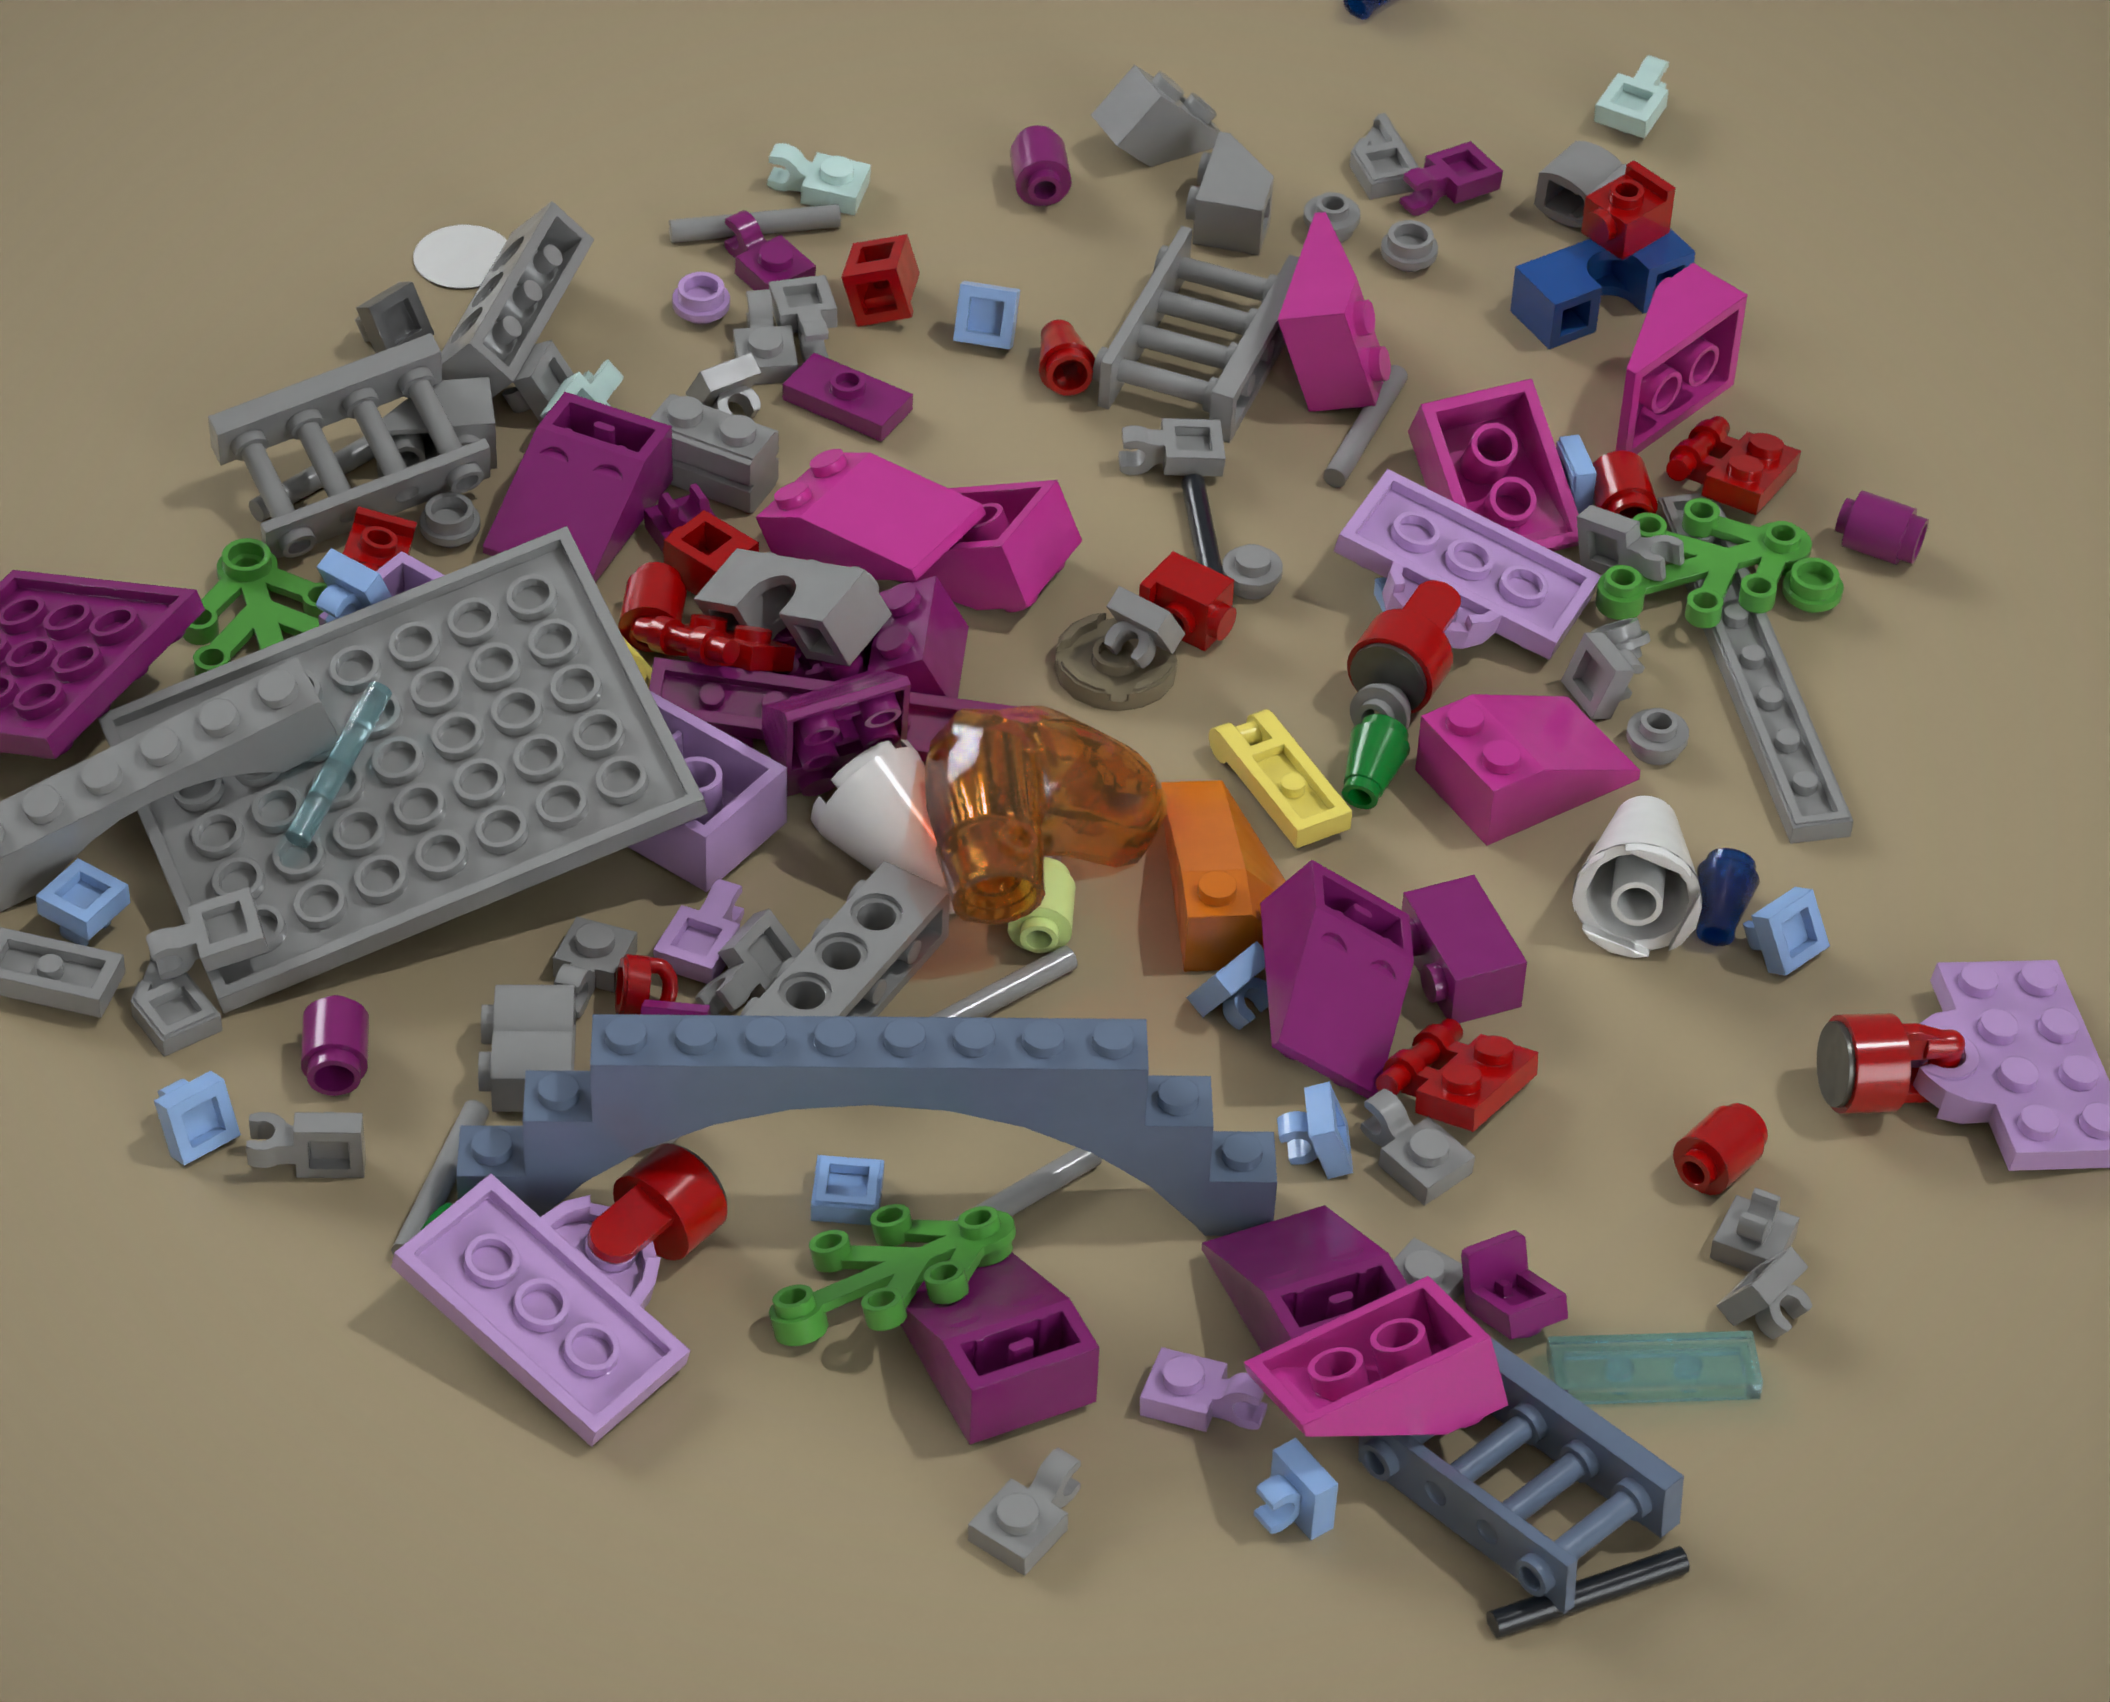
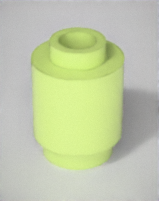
M1047 857L1031 859L1022 865L1020 871L1012 880L1008 934L1011 940L1024 950L1034 953L1053 952L1066 945L1071 939L1076 886L1068 868L1060 861Z

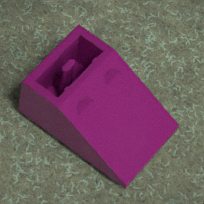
M564 392L537 426L482 546L483 553L494 556L567 526L596 583L643 521L644 509L654 506L659 500L660 495L665 492L673 481L672 426Z
M937 576L912 583L905 582L896 585L892 589L879 592L892 615L850 666L807 659L786 627L772 641L796 647L793 671L764 672L845 682L879 671H887L908 676L911 684L910 692L958 698L969 626Z
M879 671L762 706V734L770 757L787 767V797L799 793L810 797L830 791L835 787L831 779L842 767L860 753L880 742L889 740L895 748H901V739L907 740L911 688L908 676Z
M1310 860L1260 902L1272 1047L1285 1057L1297 1060L1328 1077L1336 1085L1346 1087L1369 1099L1378 1093L1375 1084L1376 1078L1383 1073L1384 1063L1388 1060L1414 964L1409 914L1314 860Z
M1325 1205L1202 1242L1201 1250L1262 1353L1408 1285L1388 1252Z
M1013 1252L996 1264L977 1267L968 1281L969 1292L962 1299L949 1304L933 1303L928 1297L925 1281H923L907 1306V1318L901 1324V1327L969 1445L1096 1402L1100 1347L1070 1298Z

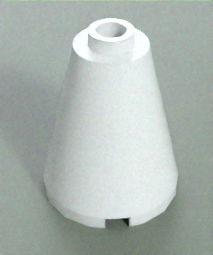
M901 739V748H895L889 740L880 742L857 755L835 774L831 781L838 789L831 796L827 804L818 796L812 808L810 820L820 835L872 872L886 861L949 890V914L961 911L972 902L978 892L976 884L980 877V871L918 752L907 740Z
M1637 796L1621 804L1579 871L1574 883L1572 903L1574 912L1576 910L1580 921L1583 923L1582 930L1591 941L1610 953L1632 958L1649 957V951L1669 946L1670 951L1682 945L1696 929L1702 909L1701 886L1676 814L1669 804L1653 796Z

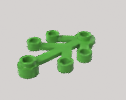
M1704 498L1692 499L1685 504L1682 519L1683 530L1694 537L1705 538L1713 536L1739 545L1727 548L1666 531L1667 523L1661 516L1654 513H1640L1632 519L1640 522L1641 537L1670 535L1679 538L1683 542L1684 563L1681 566L1673 563L1665 565L1666 578L1663 581L1647 579L1638 570L1628 565L1612 566L1598 580L1595 604L1599 612L1608 618L1615 620L1635 618L1643 610L1645 595L1705 579L1701 588L1695 589L1688 594L1685 618L1695 627L1712 628L1721 621L1724 598L1737 570L1757 564L1758 569L1756 573L1746 575L1742 579L1738 601L1740 606L1749 612L1765 613L1774 607L1777 584L1780 577L1785 576L1797 561L1810 557L1812 549L1811 538L1802 528L1787 521H1775L1757 527L1719 516L1720 509L1718 505Z
M252 538L235 540L223 549L222 556L217 562V577L219 581L201 599L205 611L186 629L183 638L194 645L209 644L199 648L193 655L194 674L197 676L231 662L235 654L254 634L261 650L283 641L281 631L296 636L318 627V616L324 611L318 609L315 604L321 593L327 588L325 582L314 583L279 569L275 555L270 551L268 545L260 540ZM268 590L302 602L303 613L272 601ZM242 594L246 606L219 634L218 616Z
M891 1204L877 1209L870 1217L875 1241L881 1246L851 1245L848 1234L842 1230H828L817 1234L809 1242V1249L816 1270L825 1273L836 1272L842 1269H859L864 1271L815 1292L809 1286L801 1284L787 1286L779 1290L773 1296V1305L769 1309V1317L776 1340L786 1346H801L816 1341L827 1332L829 1323L826 1312L863 1297L861 1305L865 1321L870 1329L886 1331L896 1328L906 1320V1308L923 1281H925L928 1297L933 1303L949 1304L962 1299L969 1292L968 1281L977 1267L996 1264L1007 1258L1012 1252V1240L1016 1235L1014 1219L1004 1211H999L989 1206H979L962 1213L957 1221L913 1220L907 1206ZM905 1242L928 1243L920 1247H895Z

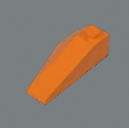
M1222 780L1160 782L1159 794L1184 972L1220 970L1256 941L1264 949L1260 902L1286 880Z

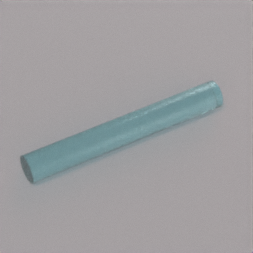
M373 681L367 686L287 830L285 836L295 846L307 848L310 845L389 702L392 692L384 684Z

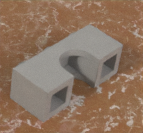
M738 548L694 598L704 615L728 619L727 630L735 631L736 625L761 627L772 630V641L779 632L787 627L807 659L845 666L852 664L892 615L879 593L877 581L865 569Z

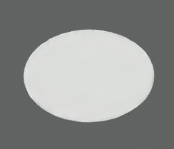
M448 226L428 234L417 244L413 253V262L417 271L424 278L437 285L458 289L480 287L507 240L501 234L481 226Z

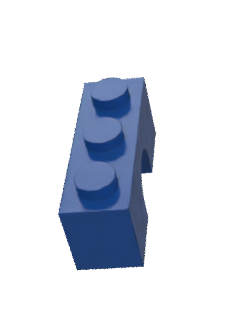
M1671 228L1670 233L1624 260L1619 259L1593 240L1588 239L1515 266L1510 311L1550 350L1596 332L1601 295H1613L1624 298L1631 302L1642 314L1647 313L1653 293L1661 281L1668 277L1672 278L1694 263L1696 252Z

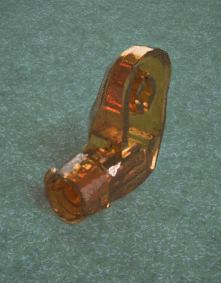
M1042 705L1020 706L1001 710L962 708L952 716L930 742L925 765L926 809L937 842L935 853L954 912L964 921L996 925L1016 921L1031 914L1041 905L1045 896L1044 856H1067L1115 868L1138 863L1154 842L1167 816V795L1153 768L1137 751L1063 712Z

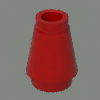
M1053 320L1047 323L1041 331L1040 379L1047 388L1060 395L1072 396L1083 392L1093 379L1095 357L1069 322Z

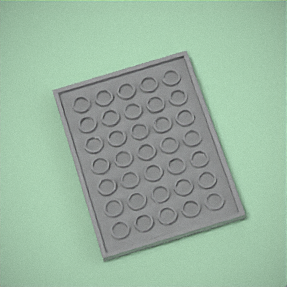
M567 526L112 709L98 718L107 742L112 747L298 656L342 743L286 772L249 773L221 777L186 787L137 810L185 924L190 923L186 909L187 906L248 886L254 897L270 952L206 972L224 1014L708 814L704 797Z

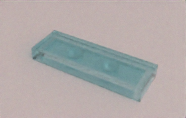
M1753 1331L1548 1337L1546 1356L1550 1380L1583 1404L1752 1400L1761 1398L1763 1381Z

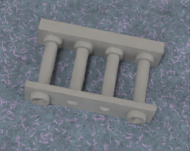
M1181 226L1170 246L1163 245L1160 248L1151 278L1109 348L1101 347L1096 356L1093 367V380L1099 382L1098 407L1110 409L1124 383L1202 404L1203 411L1210 412L1209 420L1221 421L1223 441L1230 443L1286 344L1278 323V317L1299 257L1289 255L1278 276L1271 274L1268 279L1190 258L1192 228ZM1184 281H1189L1259 300L1261 305L1259 309L1251 308L1247 313L1177 293ZM1166 314L1240 334L1242 339L1239 344L1232 342L1227 347L1157 327ZM1146 348L1222 369V374L1219 378L1211 377L1208 382L1137 361Z
M432 333L208 416L211 447L220 466L234 460L244 461L272 519L261 523L262 542L268 545L276 559L283 556L292 558L303 555L311 550L315 544L351 531L358 506L393 515L427 502L433 496L441 493L468 492L477 487L483 480L491 477L490 446L486 438L462 446L433 389L434 385L442 382L441 350ZM401 397L412 399L440 454L409 467L406 466L377 409L378 406ZM348 417L356 419L384 474L381 478L352 489L322 431L324 426ZM290 439L301 441L328 495V498L296 510L266 452L267 448Z

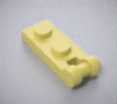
M1264 709L1250 714L1247 717L1246 723L1238 726L1228 722L1210 729L1209 743L1216 759L1220 763H1228L1296 849L1351 829L1352 810L1270 710Z

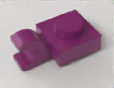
M1471 141L1426 155L1424 168H1413L1403 174V180L1414 192L1401 197L1399 204L1411 215L1419 216L1431 210L1444 195L1455 204L1499 190L1501 188L1503 170Z
M742 210L725 218V225L736 236L725 240L724 247L735 258V274L751 289L768 290L769 282L816 276V265L782 235L767 241L762 234L758 222L749 212Z

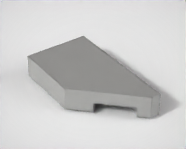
M1386 113L1378 114L1373 121V128L1365 138L1359 139L1351 150L1350 168L1370 200L1414 191L1403 180V174L1419 166Z
M150 954V963L141 982H138L131 998L132 1017L160 1053L165 1057L221 1032L222 1022L220 1013L186 972L171 979H161L156 960L153 961Z

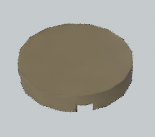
M1106 613L1091 614L1072 623L1059 637L1055 657V672L1060 685L1074 699L1094 708L1123 711L1143 708L1161 699L1174 685L1178 661L1176 649L1171 654L1156 646L1152 662L1142 669L1131 659L1133 650L1138 645V639L1126 641L1117 655L1111 653L1104 644L1106 633L1114 624L1118 623L1115 618L1106 619Z

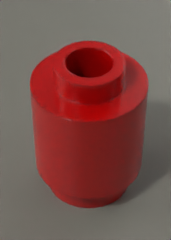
M1624 450L1613 451L1599 457L1593 463L1597 472L1593 497L1596 507L1631 519L1640 513L1656 514L1658 508L1657 500L1645 463L1639 455Z
M649 562L641 565L627 580L618 628L622 636L633 648L645 652H655L649 648L648 643L635 639L633 629L638 619L646 617L654 620L656 617L663 615L682 622L687 592L682 577L675 568L661 562Z
M1733 1103L1729 1106L1725 1105L1715 1108L1676 1143L1673 1150V1159L1680 1178L1686 1185L1703 1194L1717 1195L1722 1193L1761 1158L1764 1152V1145L1768 1139L1766 1124L1754 1109L1742 1103Z

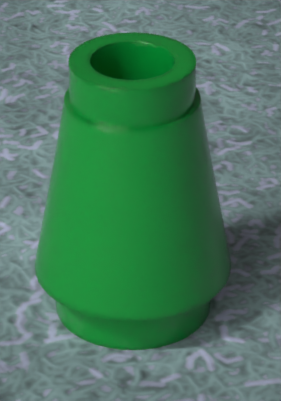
M1371 714L1364 717L1362 722L1351 730L1344 786L1341 792L1344 800L1350 805L1360 809L1374 808L1410 753L1409 733L1406 727L1398 720L1383 714Z

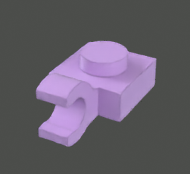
M717 879L700 910L681 905L654 947V957L667 960L674 968L676 974L708 984L718 977L726 966L718 952L740 929V922L744 915V908L735 906V902L742 893V886Z
M1161 1347L1140 1395V1416L1204 1432L1207 1431L1212 1417L1229 1421L1241 1428L1257 1430L1260 1428L1266 1414L1267 1403L1261 1402L1265 1392L1247 1373H1238L1227 1379V1363Z

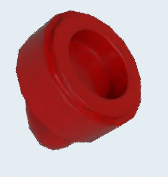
M625 954L624 957H621L615 987L616 1014L641 1015V1006L644 1000H649L651 973L658 974L662 980V993L658 1001L675 1002L678 995V978L672 965L667 960L649 956Z

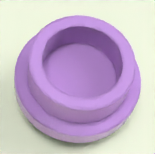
M694 272L684 276L679 281L678 287L672 296V306L675 313L684 320L694 324H708L722 318L729 311L730 294L718 276L708 272Z

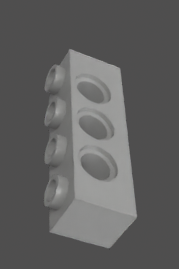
M553 201L510 234L441 352L442 380L489 377L492 398L514 382L595 240Z
M884 861L866 881L860 880L854 885L843 907L832 919L826 918L818 925L811 942L796 958L791 957L783 963L772 985L760 998H752L745 1005L741 1015L877 1017L949 936L950 891Z

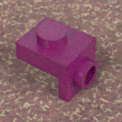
M1512 1230L1465 1247L1462 1250L1461 1261L1466 1310L1510 1340L1535 1336L1542 1328L1568 1319L1566 1294L1528 1269L1526 1238L1518 1231Z

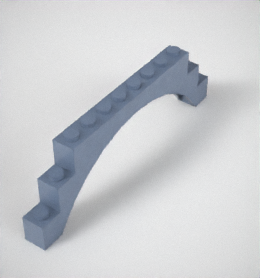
M593 1014L590 1071L526 1070L523 1126L460 1125L456 1179L459 1200L489 1174H492L541 1217L584 1182L644 1149L703 1128L786 1110L862 1105L951 1111L1021 1126L1089 1151L1150 1186L1192 1222L1205 1236H1225L1274 1221L1277 1170L1274 1132L1213 1131L1211 1076L1148 1075L1146 1019Z

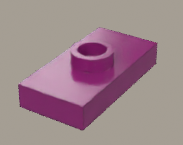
M815 352L782 384V400L881 442L913 410L912 393Z

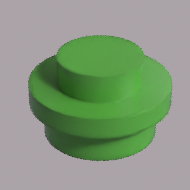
M1814 557L1797 561L1785 575L1782 586L1783 595L1790 604L1810 613L1827 611L1837 606L1842 599L1844 589L1838 569L1831 562Z

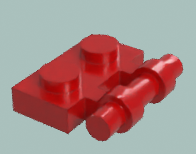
M1721 416L1702 420L1691 430L1688 439L1682 440L1671 451L1669 462L1666 466L1668 476L1675 481L1689 479L1703 484L1701 496L1757 515L1797 471L1801 450L1784 445L1780 438L1767 433L1753 434L1747 431L1740 440L1729 437L1727 435L1730 431V425Z
M691 614L690 624H683L678 619L662 615L654 620L642 617L634 625L633 634L635 639L648 643L649 648L658 653L670 656H688L692 661L708 666H733L748 671H793L796 647L771 641L772 630L736 625L735 631L727 630L728 619L703 614Z
M1448 1018L1440 1024L1427 1025L1414 1037L1411 1049H1401L1392 1055L1384 1063L1383 1073L1376 1078L1375 1084L1378 1092L1382 1089H1387L1396 1096L1401 1092L1416 1097V1114L1474 1132L1537 1075L1539 1052L1515 1045L1511 1040L1495 1035L1487 1036L1480 1034L1468 1045L1459 1042L1463 1037L1461 1025L1456 1020Z

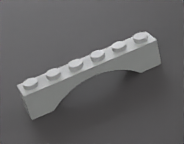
M296 656L0 801V912L38 894L61 874L66 866L91 841L119 820L157 799L186 787L221 777L249 773L286 772L342 744L299 657Z

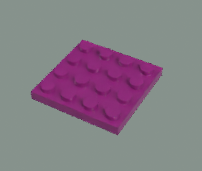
M12 570L0 582V753L34 756L43 759H56L58 756L66 753L73 746L74 740L96 718L108 712L112 702L133 681L144 676L149 666L171 644L181 639L186 629L205 611L197 590Z

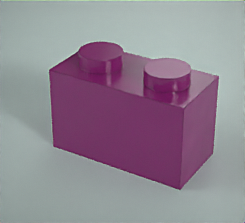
M1475 875L1403 892L1401 910L1409 914L1414 965L1420 973L1421 985L1426 998L1431 1003L1437 1002L1446 1019L1450 1018L1458 1023H1463L1522 1006L1527 960Z

